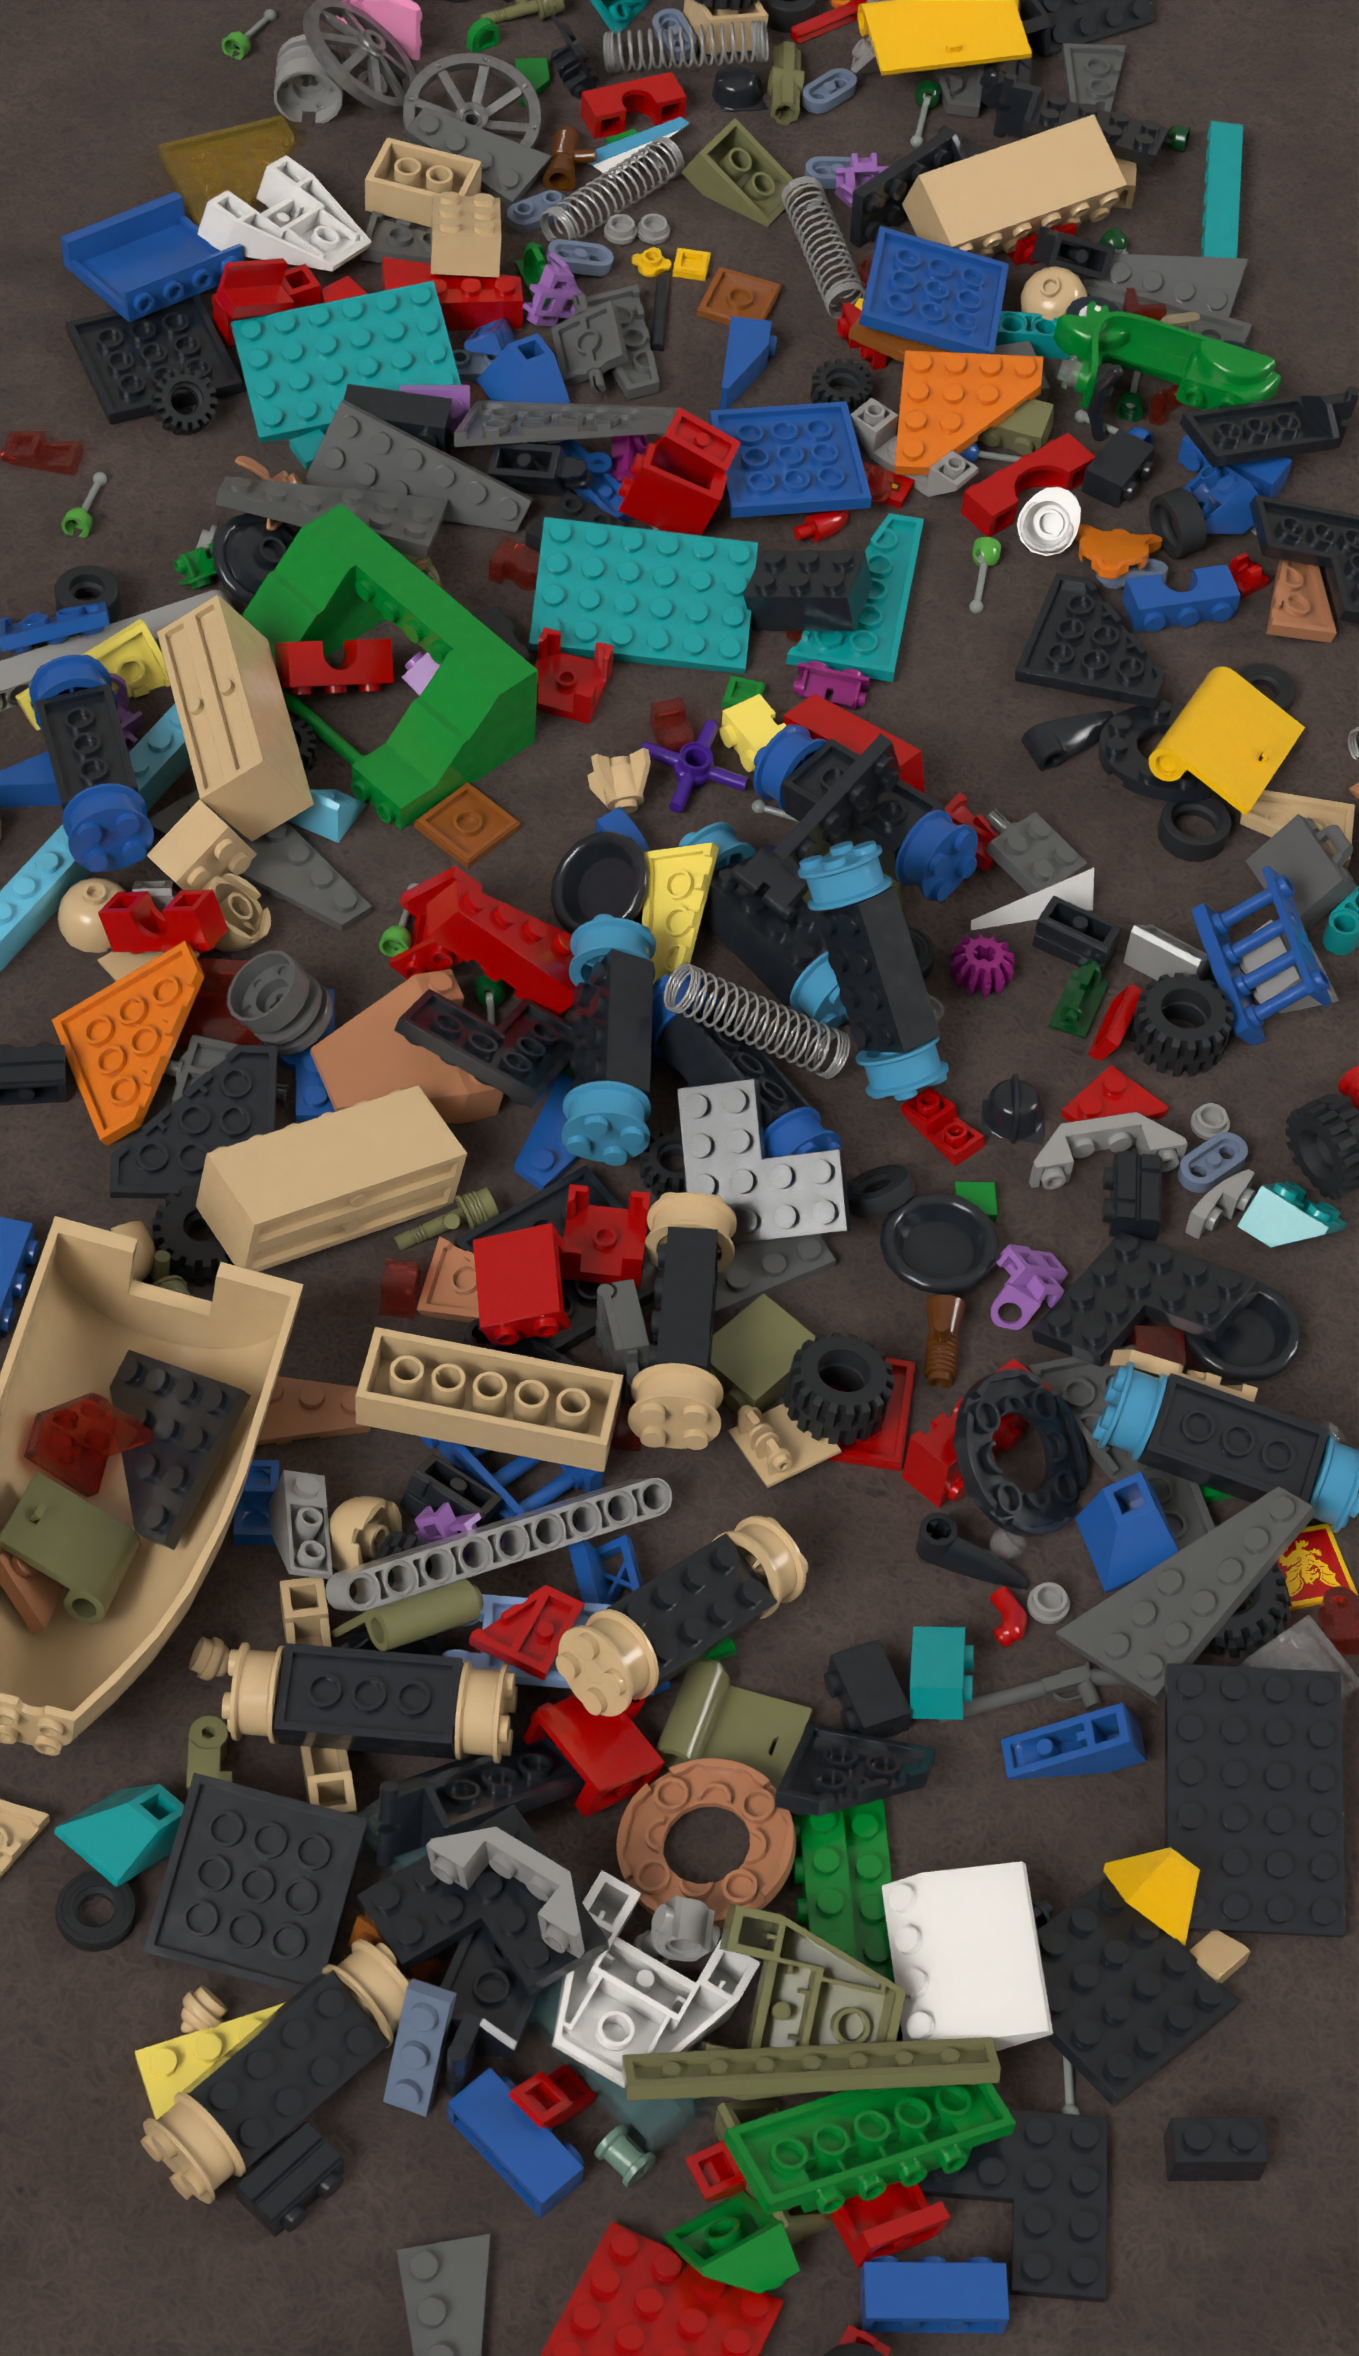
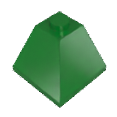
M743 2190L662 2235L668 2246L675 2250L678 2255L704 2277L758 2294L782 2286L787 2278L800 2271L783 2222L777 2220L772 2214L766 2216L759 2203Z

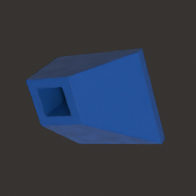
M538 333L507 344L476 382L477 387L488 401L570 404L555 355Z
M1208 464L1200 470L1194 479L1183 487L1193 495L1202 510L1206 534H1244L1254 525L1249 504L1254 496L1259 494L1250 481L1229 467H1212Z
M1141 1471L1103 1488L1075 1518L1105 1593L1127 1586L1180 1551L1155 1489Z

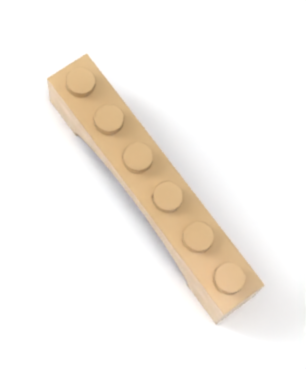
M307 1577L280 1581V1602L286 1643L332 1647L324 1579ZM300 1746L308 1803L357 1816L352 1772L349 1766L347 1750Z

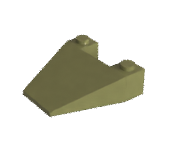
M729 1903L719 1949L764 1959L745 2049L896 2042L906 1994L905 1989L781 1914ZM700 2041L698 2051L736 2049ZM800 2092V2093H792V2094L780 2093V2094H759V2095H747V2096H724V2097L733 2098V2099H737V2100H742V2101H743V2100L760 2099V2098H768V2097H777V2096H785V2095H793V2094H802V2093H810V2092Z

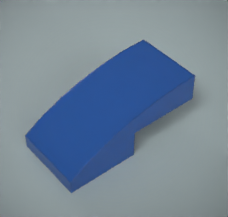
M252 1460L244 1489L234 1514L233 1545L276 1546L271 1535L269 1501L279 1481V1460Z

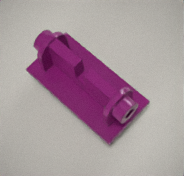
M646 435L612 437V460L614 463H612L611 476L620 484L625 475L632 476L629 470L636 454H644L648 446Z
M809 661L807 664L798 662V676L803 678L795 679L793 692L799 693L800 698L807 699L811 695L816 694L825 699L827 690L834 691L831 703L855 710L857 706L864 708L867 693H863L861 690L869 691L870 678L865 677L862 672L854 669H844L843 671L828 669L829 667L826 664L817 661Z

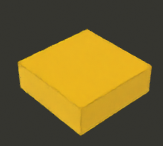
M678 248L672 277L706 281L711 253Z

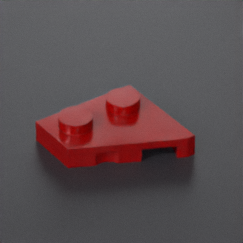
M1110 1065L1062 1109L1061 1116L1068 1122L1137 1112L1149 1119L1153 1117L1160 1119L1168 1114L1169 1107L1114 1066Z

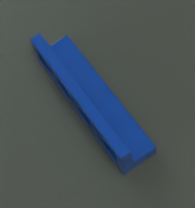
M627 1535L598 1548H595L586 1540L568 1545L583 1603L612 1605L616 1602L623 1587L633 1592L643 1585L632 1539ZM622 1552L624 1562L617 1576L608 1574L604 1560ZM667 1681L656 1688L654 1695L671 1688L670 1682ZM648 1695L647 1697H645V1699L652 1697L654 1695Z

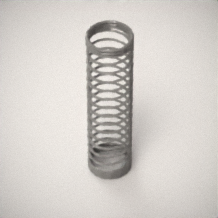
M764 20L751 21L752 52L750 60L745 44L744 22H741L742 50L740 61L735 47L734 23H730L732 42L730 62L725 49L723 23L721 22L720 62H718L715 52L713 24H710L711 56L709 63L704 49L703 25L700 24L701 54L699 64L694 51L693 27L690 25L691 53L689 65L684 53L683 28L679 27V65H677L674 56L673 30L671 27L668 29L670 61L668 66L663 53V32L659 28L660 60L658 67L653 55V34L649 28L650 59L648 68L643 57L642 31L639 29L638 46L640 58L638 69L633 59L632 32L630 30L627 32L630 57L628 69H626L623 61L621 32L618 31L616 36L614 31H606L603 37L605 68L609 74H618L621 66L627 73L630 71L631 66L636 72L641 69L642 65L646 71H649L652 64L656 70H659L663 62L664 67L669 70L672 66V61L674 66L679 69L682 62H684L687 68H690L693 60L695 65L700 67L703 59L705 64L710 67L713 57L716 64L720 66L723 58L728 65L732 64L734 57L736 62L741 64L744 55L747 62L751 64L754 54L758 63H766L769 52L766 22Z
M658 137L644 148L639 149L638 152L631 154L623 162L610 168L608 172L602 173L593 182L587 183L586 186L579 188L578 191L564 198L563 201L545 210L540 218V225L545 238L548 241L556 238L549 227V214H553L558 232L563 234L558 226L556 217L563 223L568 234V240L579 241L580 238H585L587 233H592L595 228H600L602 223H607L611 216L608 204L601 192V187L613 200L615 206L614 215L623 213L624 209L630 208L632 204L638 203L639 199H644L647 194L653 193L654 189H659L661 185L667 184L669 180L679 176L684 169V159L679 147L667 137ZM658 142L663 143L670 149L676 159L677 167L671 154L664 147L657 144ZM656 146L661 148L671 159L674 166L672 174L669 173L664 159L657 153ZM646 151H649L650 157L645 155ZM638 156H642L643 162L638 160ZM645 158L653 164L660 178L658 186H655ZM631 160L635 161L636 168L630 165ZM638 163L646 169L651 178L652 186L650 191H647V185L639 171ZM624 165L628 166V172L623 170ZM630 167L637 172L643 181L645 191L642 196H640L638 185L631 174ZM662 167H664L667 172V176H665L666 180L663 182L660 173V169H662ZM616 170L620 171L621 177L616 175ZM623 173L631 179L636 187L637 199L632 201V194L624 180ZM609 175L613 176L614 183L608 179ZM616 178L624 184L629 193L630 203L625 206V200L616 183ZM601 180H605L606 187L601 184ZM608 182L616 188L621 197L623 205H621L622 209L617 211V203L609 189ZM594 185H598L599 192L593 189ZM586 190H591V197L586 194ZM593 192L601 198L608 212L606 220L602 219V213L596 203ZM579 195H583L584 202L578 199ZM586 197L598 210L600 216L599 225L595 226L593 213L587 204ZM571 200H576L577 208L571 204ZM578 202L587 209L593 222L591 230H587L586 219L579 208ZM564 204L568 205L569 212L563 209ZM571 207L583 220L585 226L583 235H580L578 223L572 214ZM571 220L573 221V223H574L575 226H576L578 235L575 233V229H574V226H573Z
M799 177L789 182L781 194L782 202L792 222L795 234L809 264V269L812 272L815 283L818 286V291L824 301L826 310L831 317L838 319L841 318L839 317L841 315H838L841 312H836L830 308V306H838L831 304L832 299L842 291L855 289L850 294L839 298H848L859 290L861 291L859 296L850 302L854 304L861 298L862 294L864 299L865 288L846 246V241L843 238L837 220L834 217V213L831 210V206L828 203L822 184L814 177ZM811 183V184H807V185H804V186H800L799 188H797L796 190H794V191L790 194V196L788 197V199H787V201H786V198H787L789 192H790L793 188H795L796 186H798V185H800V184ZM805 187H816L819 189V191H810L800 195L789 205L791 197L800 189ZM818 194L816 198L807 200L798 207H793L803 196ZM801 207H807V208H803V209H807V210H805L804 212H802L798 218L795 217L796 213H797V212H800V211H798V210H799ZM816 208H823L819 213L805 219L801 225L798 224L799 220L803 219L801 217L808 211L811 212ZM820 215H826L821 221L808 225L809 227L804 232L801 231L808 220ZM823 222H828V225L824 228L812 232L807 239L804 238L810 228ZM831 230L829 234L816 239L811 246L807 245L808 241L816 233ZM834 237L831 242L823 244L814 253H810L811 248H814L813 246L818 241ZM838 244L833 250L822 254L816 261L813 260L814 256L817 255L816 253L823 247ZM841 251L836 257L830 258L819 268L816 267L817 263L821 262L819 260L825 255ZM836 259H843L838 265L826 268L828 270L823 275L819 274L820 270L827 263ZM840 266H846L844 270L831 275L826 282H822L829 271ZM850 273L845 279L833 284L829 290L825 289L826 285L834 277Z
M684 963L677 967L666 984L664 1004L669 1011L676 1014L683 1012L686 1018L693 1016L695 1022L703 1021L706 1027L714 1025V1029L718 1032L724 1030L725 1035H734L738 1041L745 1039L747 1045L755 1044L759 1050L765 1048L766 1053H775L779 1059L785 1057L787 1062H795L796 1066L800 1068L805 1066L807 1071H815L816 1075L825 1079L833 1078L845 1066L850 1052V1039L848 1034L838 1029L828 1027L822 1022L818 1023L817 1020L807 1018L802 1013L798 1014L793 1009H787L782 1004L777 1005L773 1000L767 1001L761 995L757 996L756 993L746 991L741 986L736 987L734 983L726 982L721 977L716 978L714 974L710 972L705 973L703 969L689 963ZM691 974L687 992L680 1003L675 1006L678 990L684 980ZM707 976H709V977H711V978H713V979L708 982V981H707ZM704 977V983H705V985L703 986V988H702V989L700 990V992L698 993L699 987H700V983H701V978ZM717 981H720V982H722L723 984H721V985L718 987V982H717ZM715 982V990L706 1002L703 1017L698 1019L696 1018V1013L705 1000L707 988L711 983ZM728 985L733 987L730 991H728ZM725 986V995L716 1007L713 1022L709 1024L706 1022V1018L714 1008L718 991ZM738 990L743 991L744 993L739 995ZM735 991L736 999L731 1003L726 1012L723 1027L718 1028L716 1023L725 1011L728 996ZM749 994L752 995V996H754V997H753L752 999H750V1000H749ZM745 995L746 1004L737 1015L734 1031L729 1033L726 1028L735 1017L739 999ZM759 999H761V1000L764 1001V1002L761 1003L760 1005H759ZM695 1000L693 1005V1011L691 1014L688 1015L685 1012V1010L689 1008ZM756 1000V1008L747 1020L744 1036L739 1037L737 1032L745 1022L749 1004ZM723 1004L722 1009H721V1011H720V1013H719V1015H718L719 1009H720L721 1005ZM766 1004L767 1012L757 1025L754 1041L750 1042L747 1040V1037L756 1025L760 1008ZM769 1004L774 1005V1007L770 1009ZM733 1009L732 1015H731V1017H730L729 1020H728L729 1014H730L731 1010ZM776 1009L777 1016L767 1030L764 1045L759 1046L757 1041L766 1030L770 1012ZM744 1012V1015H743V1017H742V1020H741V1022L739 1023L740 1017H741L742 1013ZM786 1013L787 1021L777 1034L774 1050L771 1051L767 1046L772 1042L777 1033L780 1017ZM755 1015L754 1020H753V1023H752L750 1029L748 1030L749 1025H750V1022H751L753 1016ZM797 1018V1026L792 1030L787 1039L784 1054L780 1055L778 1050L787 1038L790 1021ZM764 1019H765V1023H764V1025H763V1028H762L760 1034L758 1035L759 1030H760V1027H761V1025H762V1023H763V1021H764ZM806 1022L807 1030L801 1036L795 1050V1057L791 1060L788 1058V1054L797 1043L801 1025ZM776 1023L775 1028H774V1031H773L771 1037H770L769 1040H768L770 1031L772 1030L774 1024ZM785 1027H786L784 1036H783L781 1042H780L779 1045H778L780 1036H781L782 1032L784 1031V1029H785ZM817 1027V1035L812 1039L807 1048L810 1032L813 1028ZM827 1031V1034L820 1041L821 1034ZM796 1032L794 1041H793L792 1045L790 1046V1048H789V1050H788L790 1041H791V1039H792L794 1033ZM805 1036H806V1040H805L804 1046H803L802 1050L800 1051V1053L798 1054L800 1045H801L802 1041L804 1040V1038H805ZM837 1037L838 1045L834 1060L825 1072L820 1071L819 1067L827 1057L830 1044ZM817 1040L814 1051L808 1059L810 1050L814 1042ZM807 1048L805 1054V1062L803 1064H800L798 1062V1059L802 1056V1054ZM813 1059V1068H810L808 1063Z

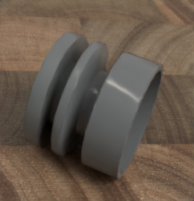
M270 950L256 955L242 966L234 976L228 989L227 1006L230 1014L252 1031L266 1046H277L278 1054L292 1055L304 1051L315 1043L326 1030L332 1017L333 1000L329 991L319 984L315 978L307 974L302 966L283 951Z

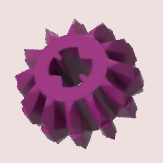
M978 932L974 939L964 936L960 945H955V949L952 951V961L949 968L950 976L956 977L957 988L969 985V996L976 989H981L985 999L990 994L991 989L1000 994L1004 989V985H1009L1013 978L1014 954L1009 952L1008 942L996 943L995 934L989 939L983 938L980 932Z

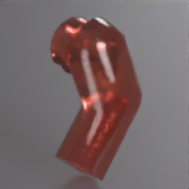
M1173 385L1170 389L1158 391L1153 395L1148 418L1150 424L1163 425L1166 413L1182 405L1176 397L1179 385Z

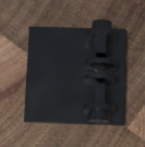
M553 14L552 18L566 46L553 50L550 62L558 72L559 77L562 78L571 96L581 99V92L596 89L595 83L599 82L600 79L591 64L585 65L589 57L580 42L576 45L573 44L577 39L568 23L566 22L561 25L555 14Z

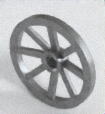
M316 0L303 16V30L308 45L321 66L346 92L365 105L384 113H403L407 90L417 75L402 47L381 24L356 6L343 0ZM333 15L344 18L348 24L344 23L343 21H341ZM319 19L345 35L321 32ZM327 45L347 47L351 56L341 65ZM358 64L368 69L369 88L349 73ZM379 69L396 97L382 95ZM392 70L401 77L403 88L401 87Z
M460 53L441 58L428 65L415 77L404 99V131L415 119V110L421 112L424 107H427L468 124H474V126L491 133L525 135L520 144L532 149L539 136L541 109L534 88L519 70L493 56L479 53ZM467 69L479 70L472 101L465 103L448 73ZM490 72L505 79L514 89L485 108L481 104ZM438 78L457 111L453 112L419 99L426 87ZM523 98L528 110L529 123L490 120L511 104ZM408 139L409 143L415 144L410 139Z

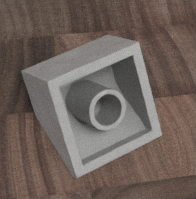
M1272 919L1269 920L1267 923H1265V924H1264L1263 926H1261L1259 929L1265 927L1266 925H1268V924H1270V923H1272V922H1274V921H1273ZM1286 933L1241 957L1242 961L1239 964L1244 973L1248 974L1291 950ZM1309 942L1318 967L1325 972L1311 942ZM1297 964L1256 986L1253 993L1257 1001L1261 1004L1303 981ZM1330 982V988L1327 991L1331 1002H1338L1339 999ZM1308 995L1282 1009L1279 1013L1322 1004Z

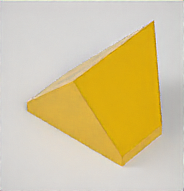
M1171 1847L1105 1863L1103 1871L1123 1899L1174 1939L1177 1938L1185 1946L1200 1869Z

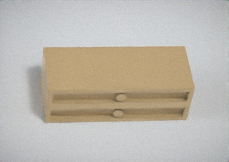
M1093 114L920 174L902 205L917 237L992 258L995 253L1003 250L1006 253L1015 251L1016 241L1038 234L1040 226L1053 229L1074 222L1078 227L1082 222L1090 219L1092 222L1104 219L1110 214L1109 210L1119 201V196L1127 186V183Z
M216 595L158 631L157 635L200 799L251 842L313 806V799L268 639L219 595Z
M417 1085L404 1090H395L377 1099L358 1102L354 1106L343 1110L327 1112L309 1121L299 1124L293 1123L278 1131L265 1135H255L247 1141L228 1147H218L212 1152L207 1153L196 1208L234 1265L259 1272L434 1212L453 1203L467 1152L420 1086Z

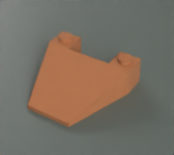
M451 969L412 976L311 1047L310 1054L335 1112L352 1107L361 1101H370L386 1096L395 1090H404L419 1085L445 1123H468L498 1114L503 1092L478 1082L473 1075L457 1066L446 1064L438 1055L422 1046L411 1044L403 1035L394 1031L399 1018L429 988L462 1007L464 996Z

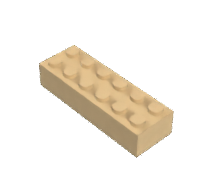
M375 1327L356 1393V1424L604 1472L621 1403L623 1375Z

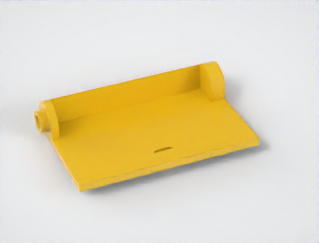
M888 0L862 3L858 6L859 31L862 37L870 36L881 76L1031 58L1032 55L1018 12V0Z
M1216 667L1209 672L1149 757V767L1152 773L1163 781H1175L1186 770L1190 771L1246 816L1305 727L1235 671L1228 667Z

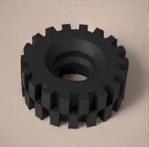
M1329 1093L1293 1110L1290 1113L1291 1116L1287 1117L1286 1120L1289 1126L1285 1128V1135L1290 1138L1287 1146L1289 1150L1294 1152L1295 1156L1292 1157L1294 1164H1299L1302 1169L1301 1172L1305 1177H1308L1314 1188L1318 1187L1320 1195L1324 1198L1329 1196L1330 1200H1336L1359 1189V1111L1355 1107L1350 1109L1349 1101L1345 1098L1339 1100L1337 1094L1329 1095Z
M196 1183V1190L189 1191L186 1185L179 1188V1197L170 1193L165 1197L166 1206L159 1204L157 1207L156 1218L153 1217L152 1222L154 1246L156 1252L164 1250L170 1253V1275H174L177 1272L178 1276L182 1277L186 1283L189 1278L194 1279L196 1287H204V1280H212V1285L215 1286L220 1262L234 1265V1263L217 1238L209 1241H197L188 1236L191 1230L201 1226H208V1224L196 1208L200 1183Z
M1277 1562L1250 1593L1252 1603L1245 1610L1234 1613L1205 1647V1650L1210 1645L1215 1655L1222 1657L1223 1651L1226 1649L1229 1652L1230 1658H1240V1650L1247 1649L1248 1655L1252 1656L1258 1654L1257 1645L1262 1643L1268 1649L1274 1644L1271 1637L1273 1633L1279 1637L1285 1632L1283 1621H1290L1291 1612L1289 1606H1292L1282 1570H1279Z

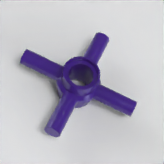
M707 720L697 742L685 744L681 748L680 753L646 741L641 746V749L646 748L649 750L650 759L674 767L676 779L679 783L669 804V808L673 812L681 813L692 788H700L708 780L743 792L746 789L748 777L714 766L710 747L719 729V725L715 721Z

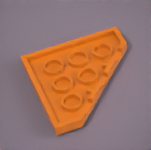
M905 350L895 455V474L929 476L930 467L951 450L960 454L976 442L978 436L989 427L995 428L1014 414L1015 408L1027 399L1031 401L1040 395L1043 357Z
M186 941L52 1019L61 1045H65L67 1060L98 1137L106 1146L141 1127L203 982V972L192 947Z

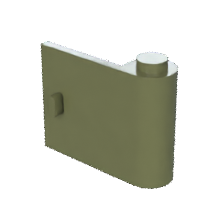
M38 1471L33 1475L0 1534V1548L69 1588L63 1602L64 1608L73 1619L84 1624H96L103 1620L141 1546L140 1537L130 1526L122 1523Z
M461 1579L372 1608L330 1631L332 1640L358 1632L366 1627L375 1647L380 1651H387L477 1621L480 1617V1610L483 1609V1597L476 1585H472L466 1579Z
M701 1659L688 1667L655 1750L664 1760V1766L667 1767L690 1760L705 1758L736 1761L762 1773L777 1790L805 1728L810 1722L813 1708L730 1686L729 1676L720 1663L712 1659ZM775 1742H777V1743H776V1746H775V1748H774V1751H773V1753H772V1756H771V1755H770V1752H771V1749H772V1747H773V1744H774Z

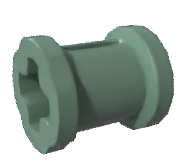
M620 2124L601 2141L594 2152V2156L599 2161L605 2159L623 2177L622 2183L627 2188H631L651 2169L655 2163L656 2156L652 2152L645 2153L627 2135L628 2128L624 2124Z

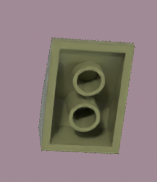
M736 118L707 144L681 172L703 196L766 227L786 209L783 205L781 194L787 184L794 180ZM798 185V186H796L795 188H793V189L789 192V194H790L791 192H793L794 190H796L797 188H799L800 185ZM803 189L795 192L789 201V205L804 191Z

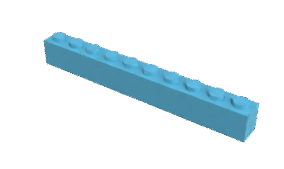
M176 704L163 715L129 752L139 794L145 800L147 811L191 764ZM63 824L0 891V972L59 909L60 901L69 888L77 882L86 879L92 873L77 863L72 857L68 846L69 837L64 830Z

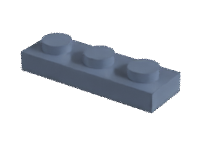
M414 1978L411 1980L405 1993L383 2102L425 2117L428 2115L434 2101L457 1993Z

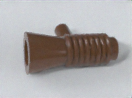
M562 127L555 133L551 162L543 177L544 185L549 190L572 191L576 185V163L597 162L596 149L579 150L580 137L572 127Z
M935 1295L929 1297L925 1302L929 1334L926 1341L924 1376L928 1379L927 1384L929 1386L936 1387L940 1383L942 1388H950L952 1381L957 1377L958 1332L966 1304L956 1296Z

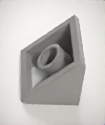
M1152 924L1133 926L1123 963L1159 981V977L1168 974L1170 977H1174L1175 973H1183L1185 977H1191V974L1200 976L1199 980H1203L1210 971L1211 965L1206 952Z

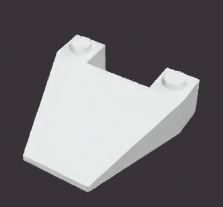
M287 155L266 167L256 199L265 204L269 209L259 213L233 193L226 190L207 202L197 233L220 251L241 244L244 257L262 260L284 258L291 265L299 266L306 264L308 268L334 271L370 248L372 244L368 236L317 178Z
M601 1870L582 1903L607 1938L609 1949L563 1976L552 2046L625 2089L622 2073V2055L689 2051L729 2020L760 1962L748 1955L719 1949L720 1940L697 1982H693L618 1938L631 1916L641 1893Z

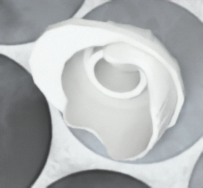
M1049 487L1040 491L1025 504L1019 513L1017 528L1020 540L1033 553L1043 556L1062 553L1072 544L1077 535L1081 522V507L1077 498L1064 488Z

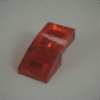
M10 431L0 456L4 462L15 466L75 476L84 450L80 441H47L43 431Z

